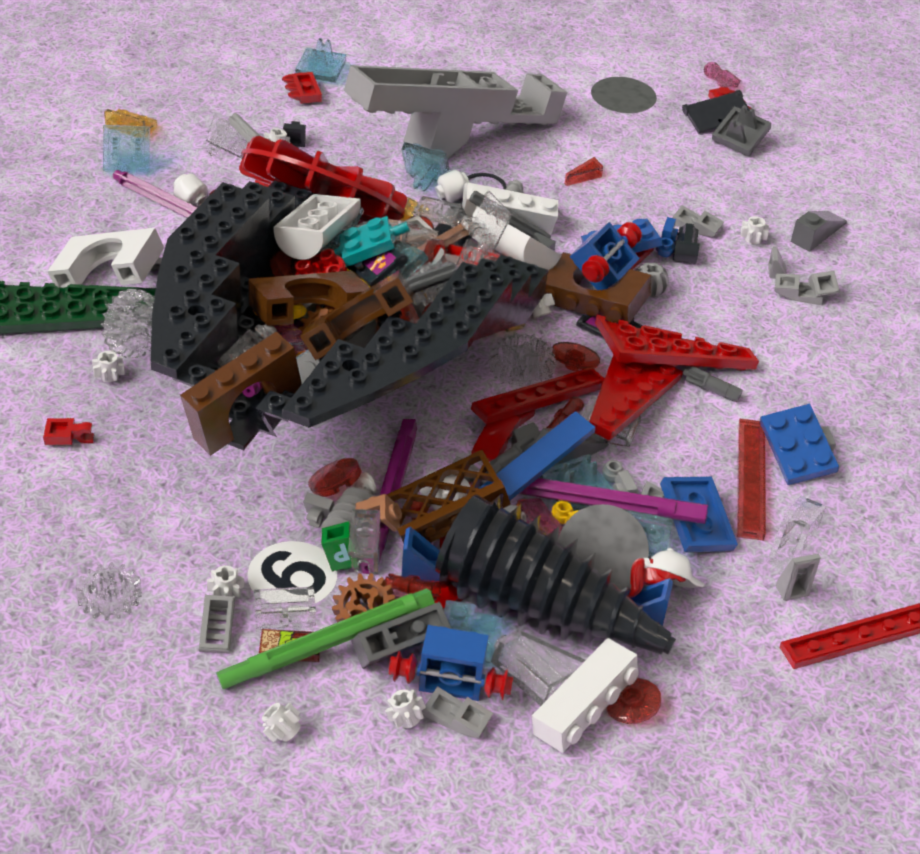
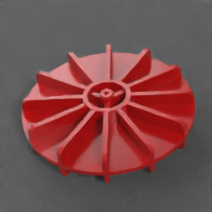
M254 136L247 144V147L241 152L242 160L239 171L242 175L255 179V183L268 187L276 180L319 195L360 199L359 214L352 221L359 226L367 224L374 218L386 216L391 226L400 223L405 215L408 199L405 194L395 191V186L392 183L364 176L363 168L358 166H335L330 164L321 151H317L315 157L286 140L279 139L275 143L262 136Z

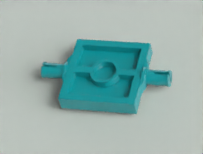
M387 216L374 218L363 226L348 228L340 234V246L334 252L344 260L346 267L394 249L396 237L410 232L409 225L405 221L392 227Z

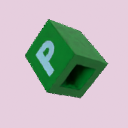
M350 521L322 528L321 545L332 572L341 569L348 570L353 566L360 565V548Z

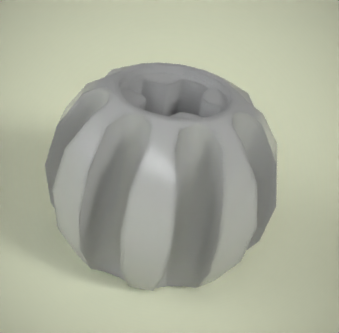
M647 262L636 269V271L652 275L651 295L649 297L655 298L665 292L669 283V277L663 266L658 265V263Z

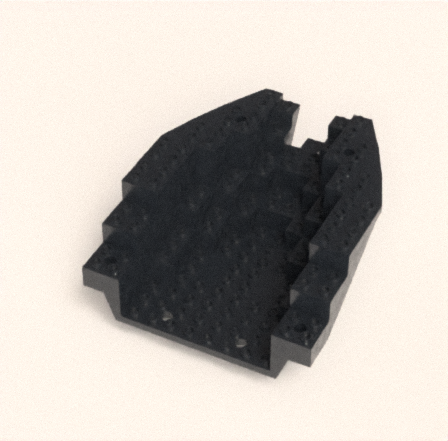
M276 180L268 187L249 181L243 188L222 182L167 238L158 272L152 311L151 370L172 377L173 380L192 387L252 348L254 343H257L255 332L258 327L265 325V323L259 316L254 314L253 309L249 306V279L296 274L295 265L298 259L290 257L278 246L274 236V226L316 193ZM502 254L496 261L482 258L477 266L462 262L416 324L389 316L365 348L338 339L295 394L286 390L282 394L270 390L266 395L263 387L258 394L252 397H246L241 392L233 402L229 412L230 427L234 440L227 445L244 451L259 431L277 437L273 430L281 420L286 422L289 420L308 428L370 403L428 374L466 352L475 340L526 323L545 295L548 270ZM293 324L272 326L283 337Z

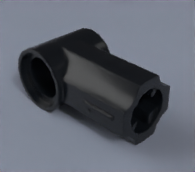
M686 223L684 226L679 227L673 261L697 263L700 243H698L699 230L695 228L694 224Z

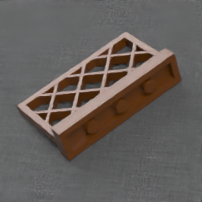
M483 450L477 451L386 494L393 501L406 499L404 506L400 508L402 517L400 519V527L397 528L403 544L408 527H412L430 543L446 536L461 509L476 494L490 502L500 494H503V508L511 505L505 486L501 479L499 480ZM482 461L483 465L479 472L468 470L471 465ZM457 475L454 484L443 482L445 477ZM464 477L475 479L471 487L461 485ZM482 480L493 482L479 489ZM424 487H432L428 496L419 495V490ZM439 489L449 491L446 499L435 497ZM457 492L467 494L466 496L456 501H453ZM414 501L424 503L420 511L409 510ZM431 504L442 506L435 511L427 513ZM406 516L416 518L401 526Z

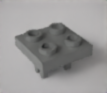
M746 105L741 109L734 106L713 132L712 140L749 157L771 129V122L756 116L755 110L752 108L748 111Z

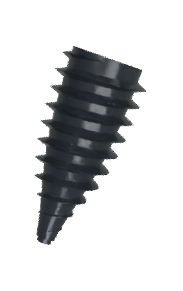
M476 494L461 509L447 533L436 561L435 571L440 574L439 583L442 588H446L454 582L458 583L457 596L459 599H465L471 593L477 592V606L479 609L486 607L492 601L497 602V616L499 618L506 616L511 610L518 611L517 623L520 627L532 618L539 619L540 634L545 633L553 625L560 626L562 641L566 640L575 631L583 633L585 645L589 644L595 637L609 638L614 642L631 645L632 648L639 647L661 655L663 652L667 655L670 653L676 641V638L672 637V633L642 609L643 605L638 606L627 596L628 586L620 590L611 581L613 568L601 574L594 567L596 552L585 560L577 555L578 539L565 547L558 541L559 527L548 535L540 530L541 515L527 523L521 519L522 504L512 512L503 509V494H500L492 502Z

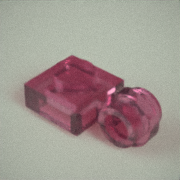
M709 62L704 66V74L708 78L716 80L718 86L738 88L741 80L730 71L722 70L716 62Z

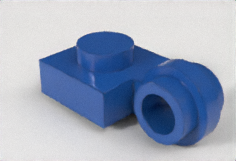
M667 217L661 236L662 246L656 247V251L661 257H669L674 253L675 245L673 242H676L678 229L675 228L676 219Z

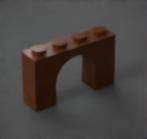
M563 252L557 264L548 271L545 294H552L555 303L553 306L597 317V315L606 316L605 320L618 323L619 320L628 321L629 324L651 295L652 275L629 269L619 283L611 288L603 290L586 289L579 286L585 278L582 271L569 257L571 254Z
M399 270L306 326L300 337L316 361L326 355L338 339H345L363 325L385 313L389 317L411 304L414 293Z
M353 271L249 279V306L266 326L293 324L294 305L315 303L338 308L370 287Z
M274 332L180 394L193 439L210 456L234 440L229 423V412L235 399L247 387L261 382L266 395L270 390L282 394L284 390L295 394L302 385L294 347L278 332Z

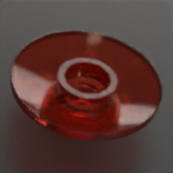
M558 342L551 348L552 356L571 371L595 369L600 364L599 355L581 344Z

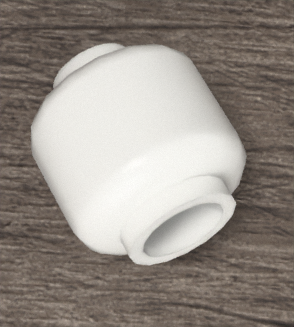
M452 170L438 177V186L435 187V190L440 199L444 198L446 201L453 203L463 198L465 182H470L464 172Z
M182 174L175 180L173 184L174 196L197 207L207 199L208 187L195 174Z

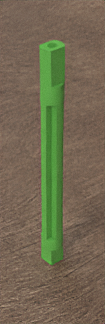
M427 588L414 594L410 593L249 657L243 662L217 671L216 675L219 683L224 690L352 640L358 633L435 604L432 593Z

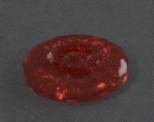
M637 678L632 685H627L620 692L614 704H609L605 709L609 716L618 722L626 724L641 723L657 714L661 707V693L658 687L649 680Z

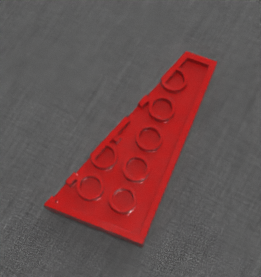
M597 315L595 325L615 358L624 364L637 362L646 365L666 364L672 367L687 365L696 368L703 366L715 369L735 368L744 371L746 369L756 370L759 360L750 348L723 342L718 343L716 346L706 342L704 338L696 336L694 340L682 338V333L646 325L639 329L624 320H619L618 324L605 321L606 316Z
M613 354L589 420L595 426V434L609 441L612 440L677 384L682 378L683 371L666 364L646 365L637 362L624 364L617 361Z

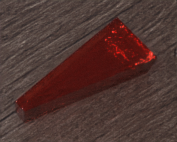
M593 157L567 172L564 184L569 186L600 178L603 173V165Z

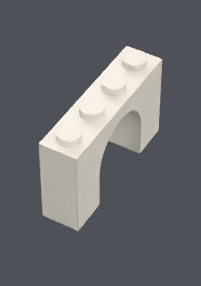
M155 228L75 236L70 238L47 272L57 287L66 288L70 284L82 285L88 274L95 267L114 259L111 266L121 285L143 283L162 253L164 246Z

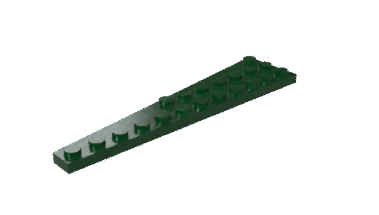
M0 281V334L152 325V311L156 288L85 286L80 284H70L66 288L55 286V283H45L41 287L30 286V282H20L19 285H6L5 281Z

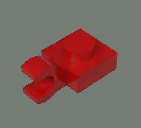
M47 418L43 435L44 444L72 445L73 439L78 440L80 443H93L95 436L94 433H91L93 425L90 422L75 424L74 418Z

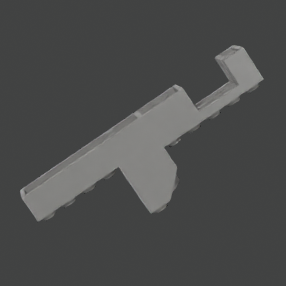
M350 65L344 91L351 96V99L363 106V109L369 113L384 111L394 114L395 111L411 114L403 142L410 147L412 152L421 156L424 162L430 164L445 162L469 140L473 123L489 122L491 124H498L499 122H504L510 125H515V123H523L525 125L538 123L544 126L557 124L568 93L543 74L527 73L520 95L516 97L518 90L494 72Z

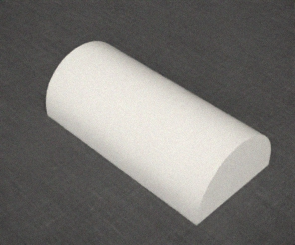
M313 194L274 226V236L278 246L284 253L295 259L312 258L358 216L361 204L360 199Z
M477 206L471 220V229L474 236L503 255L537 265L548 271L561 258L562 255Z

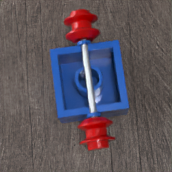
M608 222L585 240L569 257L596 290L607 289L619 281L639 260V257L631 248L641 240V229L632 222H626L616 230Z
M432 625L427 627L421 653V663H418L414 653H412L409 659L402 658L401 651H398L397 657L391 656L388 672L389 675H394V682L401 676L406 678L407 684H410L415 679V676H419V691L433 693L438 686L454 697L463 699L469 697L474 701H479L481 688L484 687V684V691L488 698L493 693H500L502 700H504L505 694L511 695L513 677L508 676V669L503 675L496 673L495 667H492L487 672V677L485 678L486 674L484 672L489 635Z

